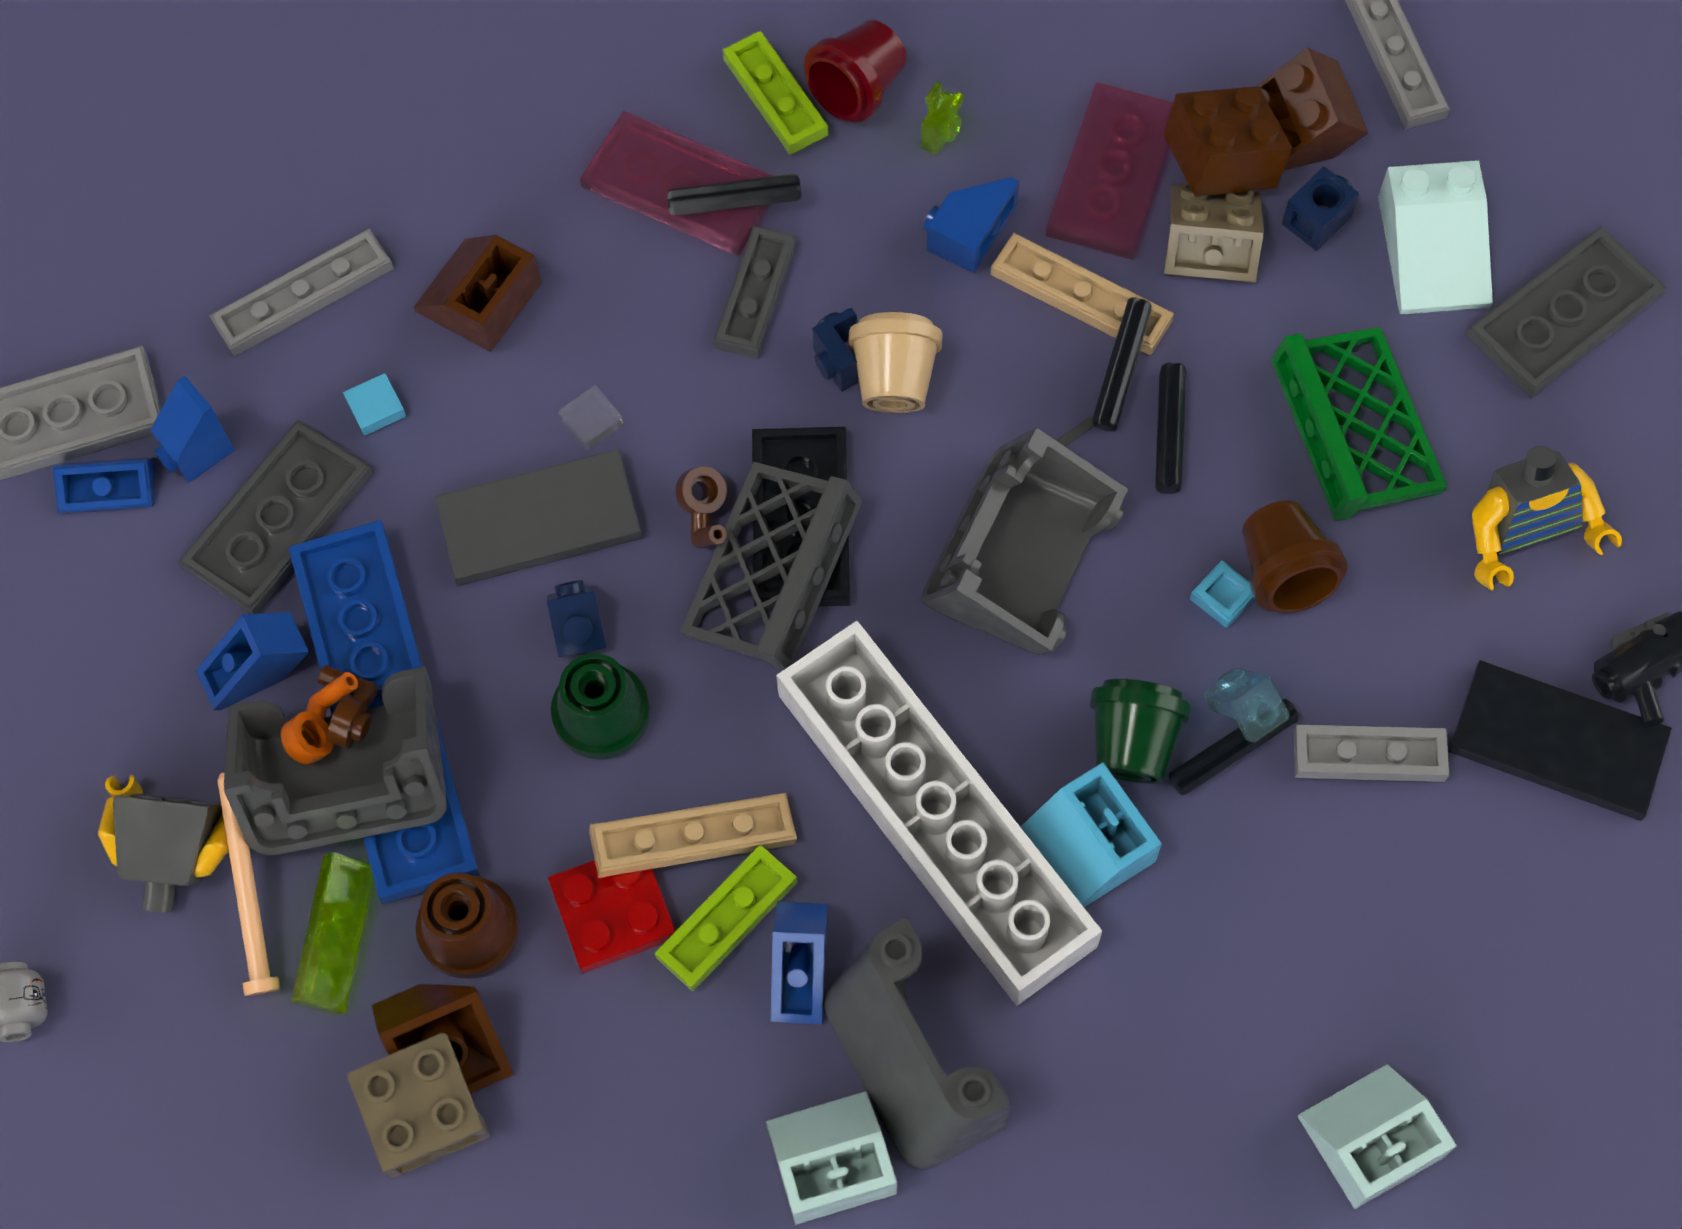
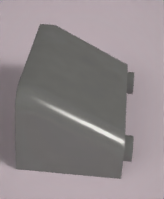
M1037 427L1005 443L992 455L986 464L923 590L922 603L942 615L1036 655L1053 652L1062 643L1067 632V628L1063 626L1065 616L1056 609L1091 536L1102 532L1104 529L1106 531L1112 530L1120 521L1124 512L1121 504L1128 489Z
M425 666L400 671L389 676L382 686L384 705L368 708L366 713L372 715V721L365 739L361 743L355 741L349 749L334 744L332 751L313 765L300 764L286 753L281 741V729L288 720L281 707L267 701H252L229 706L223 790L244 838L251 849L261 854L279 855L427 825L436 822L444 815L446 811V787L432 686ZM332 716L324 718L328 726L330 724Z
M907 917L876 934L830 986L825 995V1012L828 1021L900 1155L907 1164L917 1169L927 1170L948 1161L1005 1130L1010 1102L997 1079L990 1071L982 1067L968 1066L948 1076H945L907 1007L908 1000L905 994V985L909 977L918 972L922 958V947Z

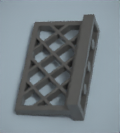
M753 462L725 526L727 532L726 540L718 544L680 633L686 638L767 661L773 668L785 670L795 663L863 501L849 481L833 476L830 477L829 481ZM763 478L778 482L782 493L759 505L756 493ZM810 491L822 493L817 507L800 516L794 500ZM788 504L794 520L770 531L764 515ZM758 520L764 535L741 547L737 539L741 528ZM799 530L803 539L799 550L782 559L775 542ZM769 546L775 563L752 574L746 558ZM739 562L745 579L722 590L719 579L723 570ZM781 574L784 585L780 594L764 602L757 585ZM750 589L757 606L734 617L727 601ZM721 605L727 622L709 631L698 628L704 613ZM762 616L766 627L759 644L756 645L743 641L738 628ZM732 632L734 638L725 635Z

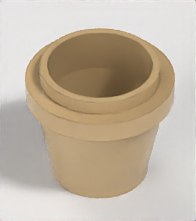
M882 312L861 318L859 323L849 329V347L854 351L857 361L862 406L869 410L883 413H910L923 409L925 407L935 356L942 349L941 329L933 325L930 319L912 313Z

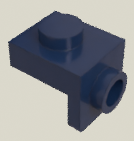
M849 308L841 313H830L812 328L813 349L817 354L814 356L816 365L826 380L833 378L841 392L858 384L857 361L845 345L849 341V329L857 324V314L853 308Z
M583 580L570 581L554 586L556 593L547 595V606L558 657L606 648L595 586L584 587Z

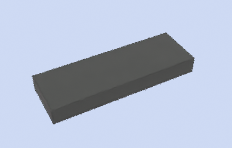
M753 225L713 340L714 349L755 359L759 358L797 246V236Z

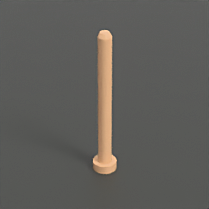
M221 773L217 782L250 981L242 983L244 996L280 990V982L278 976H270L250 848L224 793V773Z

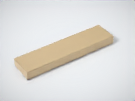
M1015 233L1012 234L991 266L990 275L1114 338L1117 337L1127 300L1131 297L1147 300ZM1149 301L1152 305V311L1140 351L1151 356L1172 323L1174 313Z
M786 793L591 824L589 827L598 878L753 852L759 845H762L766 850L795 845L797 840Z

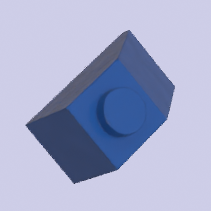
M1009 177L949 192L940 207L935 205L925 220L923 229L927 232V251L975 274L1017 206L1019 180Z
M183 376L177 380L150 431L160 445L153 452L170 474L178 469L188 483H190L234 452L235 449L212 407L189 379Z
M290 612L242 614L195 671L213 710H222L285 680L309 651Z
M777 901L772 932L771 1022L822 1024L827 956L828 904Z

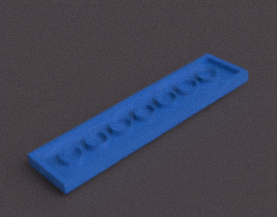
M378 520L289 547L320 671L324 665L373 682L377 686L378 692L369 708L384 705L382 686L389 676L400 671L423 667L386 530L382 520ZM340 700L330 707L332 716ZM437 716L436 722L446 787V811L444 815L436 822L427 825L363 837L378 897L382 904L425 892L435 880L447 874L465 873L471 876L480 875Z

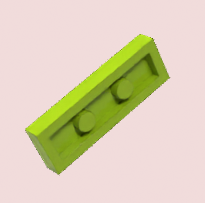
M761 30L723 49V60L789 155L828 136V125Z
M759 845L655 952L656 959L693 992L777 905V901L780 902L798 883L797 877L762 845Z

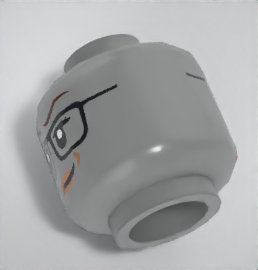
M26 963L0 964V1041L7 1043L22 1041L31 1037V1030L46 1020L48 1010L44 980L38 972L28 969Z

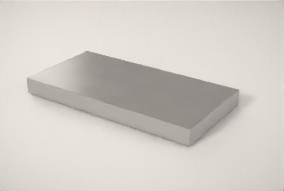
M143 346L1 387L0 481L153 435L150 429L161 411V406L148 356Z

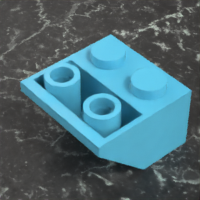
M1103 762L1062 787L1020 826L1083 907L1091 904L1155 863L1162 845Z

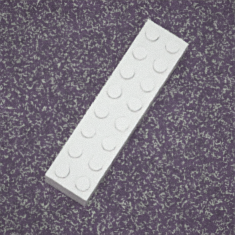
M855 621L776 675L778 694L781 700L1016 1006L1098 947L1102 934L1100 927L858 621Z

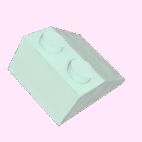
M1479 160L1388 167L1378 199L1399 314L1491 308L1493 299L1487 198Z

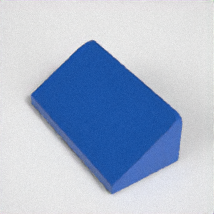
M154 457L74 462L52 466L58 513L154 506Z

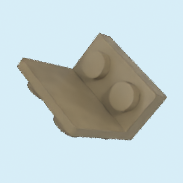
M1188 182L1182 185H1171L1170 227L1164 274L1256 282L1264 235L1261 193L1246 191L1195 197Z
M440 1033L353 1070L348 1074L349 1083L382 1171L392 1179L491 1137L483 1116L476 1110L449 1037L445 1033Z

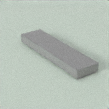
M1345 0L1405 130L1446 119L1450 110L1398 0Z
M367 229L209 315L235 357L392 271L394 268L391 260L371 230Z

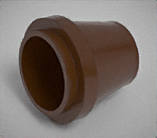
M1285 500L1268 504L1254 512L1242 527V534L1245 539L1252 571L1250 589L1257 604L1265 610L1279 613H1295L1314 607L1326 600L1337 590L1347 572L1348 564L1341 548L1336 543L1327 540L1298 502Z
M451 873L435 880L428 887L422 898L421 907L416 919V937L422 953L433 967L455 978H476L497 969L512 953L519 935L518 914L509 895L496 883L465 873ZM464 905L468 907V914L464 919H451V912L456 906Z

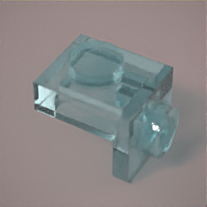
M1243 668L1233 669L1224 673L1216 680V686L1203 694L1211 711L1234 718L1245 739L1252 743L1257 742L1280 726L1290 716L1271 678Z

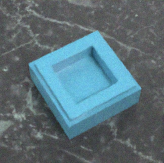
M385 373L343 392L364 436L407 417Z
M1223 560L1191 592L1190 600L1226 629L1255 599L1250 589V582Z

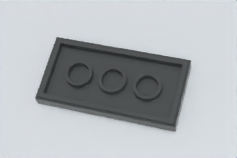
M1600 226L1470 326L1465 336L1532 399L1659 299L1667 287Z
M297 420L181 557L178 563L182 569L250 614H259L294 571L289 547L322 537L374 474L370 465Z
M619 449L435 496L457 586L642 539L641 529Z

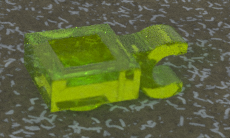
M937 81L925 97L928 114L921 123V148L934 155L938 154L946 141L951 143L957 136L962 124V118L958 117V111L964 102L962 93L957 91L953 95L945 90L941 91L942 85Z

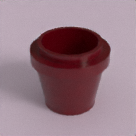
M868 20L836 38H825L815 44L807 52L804 60L806 82L815 100L828 113L848 122H863L879 109L883 94L906 64V52L900 38L890 27L876 20Z

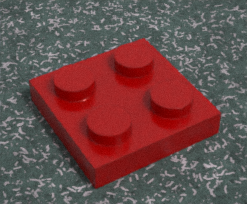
M595 860L547 877L582 974L664 944L675 932L653 869L598 878Z

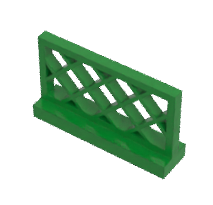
M1381 327L1304 340L1302 333L1283 338L1271 362L1335 522L1353 518L1358 510L1443 494L1448 486ZM1371 343L1378 359L1375 366L1352 355L1350 352L1353 347ZM1323 352L1339 361L1333 374L1316 366L1311 354ZM1344 364L1368 377L1362 390L1337 377ZM1373 380L1390 389L1394 398L1391 406L1367 394ZM1331 388L1355 401L1349 414L1331 405L1328 398ZM1360 404L1384 417L1378 430L1354 418ZM1390 420L1407 429L1411 438L1408 446L1383 433ZM1347 428L1372 441L1365 455L1347 445L1344 437ZM1377 444L1401 457L1395 471L1370 458ZM1406 461L1423 469L1428 482L1417 484L1402 476L1400 473ZM1364 469L1388 481L1384 491L1367 494L1360 477Z

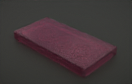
M1096 82L1046 227V237L1133 260L1169 149L1163 133L1173 102Z
M623 111L582 174L580 182L581 186L589 191L739 257L748 242L753 225L758 226L770 204L674 216L669 211L667 192L673 188L771 177L773 175Z

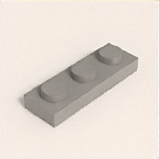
M1296 725L1293 731L1295 778L1445 782L1449 777L1446 728Z

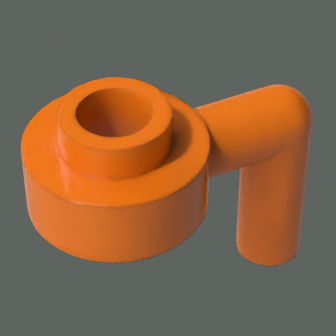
M343 673L313 694L309 699L306 711L297 714L283 725L281 729L283 747L286 753L296 762L303 765H313L332 751L334 744L327 741L329 726L324 718L329 707L358 687V681L352 673Z

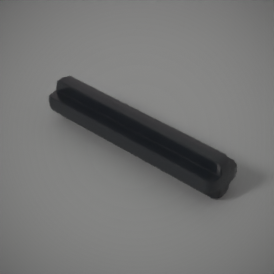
M797 174L673 188L668 190L667 200L670 214L676 216L798 201L801 199L802 193L799 176Z
M1131 297L1127 300L1092 418L1093 426L1101 430L1115 431L1118 427L1152 311V305L1147 300Z
M1164 363L1161 366L1159 377L1155 488L1160 493L1176 494L1181 490L1186 368L1181 363Z
M1282 699L1171 771L1168 775L1171 784L1180 795L1191 792L1296 723L1299 719L1298 712L1289 700Z

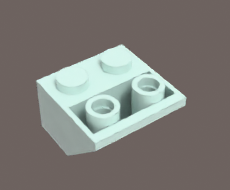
M1388 1064L1297 1116L1354 1209L1443 1159L1457 1146L1429 1101Z
M866 1091L766 1121L795 1225L897 1194V1182L881 1129Z

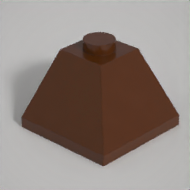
M418 984L371 1005L378 1035L388 1056L440 1033H445L449 1037L470 1094L514 1075L510 1062L475 986Z

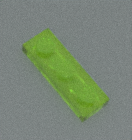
M335 852L323 855L291 999L292 1003L332 1015L346 1013L374 880L370 864Z

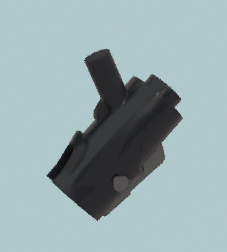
M1681 611L1672 615L1669 612L1645 621L1643 624L1614 635L1610 641L1611 652L1594 662L1592 681L1600 695L1606 699L1612 698L1620 703L1635 695L1644 726L1647 727L1656 726L1664 721L1655 693L1661 687L1662 679L1668 675L1674 678L1682 671Z

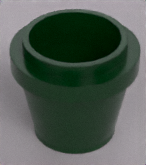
M590 653L575 658L563 670L559 685L552 698L551 717L558 737L570 750L587 758L606 759L625 753L642 738L649 724L650 703L643 683L632 671L621 666L616 660L607 655ZM599 686L604 689L603 695L599 698L591 699L586 696L587 691L591 687Z
M1134 679L1105 680L1103 686L1092 689L1090 707L1095 710L1096 766L1103 762L1115 779L1147 784L1162 783L1181 726L1189 721L1191 704L1182 699L1180 691L1162 684Z

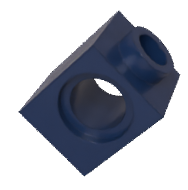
M1323 166L1288 200L1282 225L1317 251L1352 217L1359 192L1353 188L1346 178L1335 175ZM1317 204H1324L1330 208H1323Z

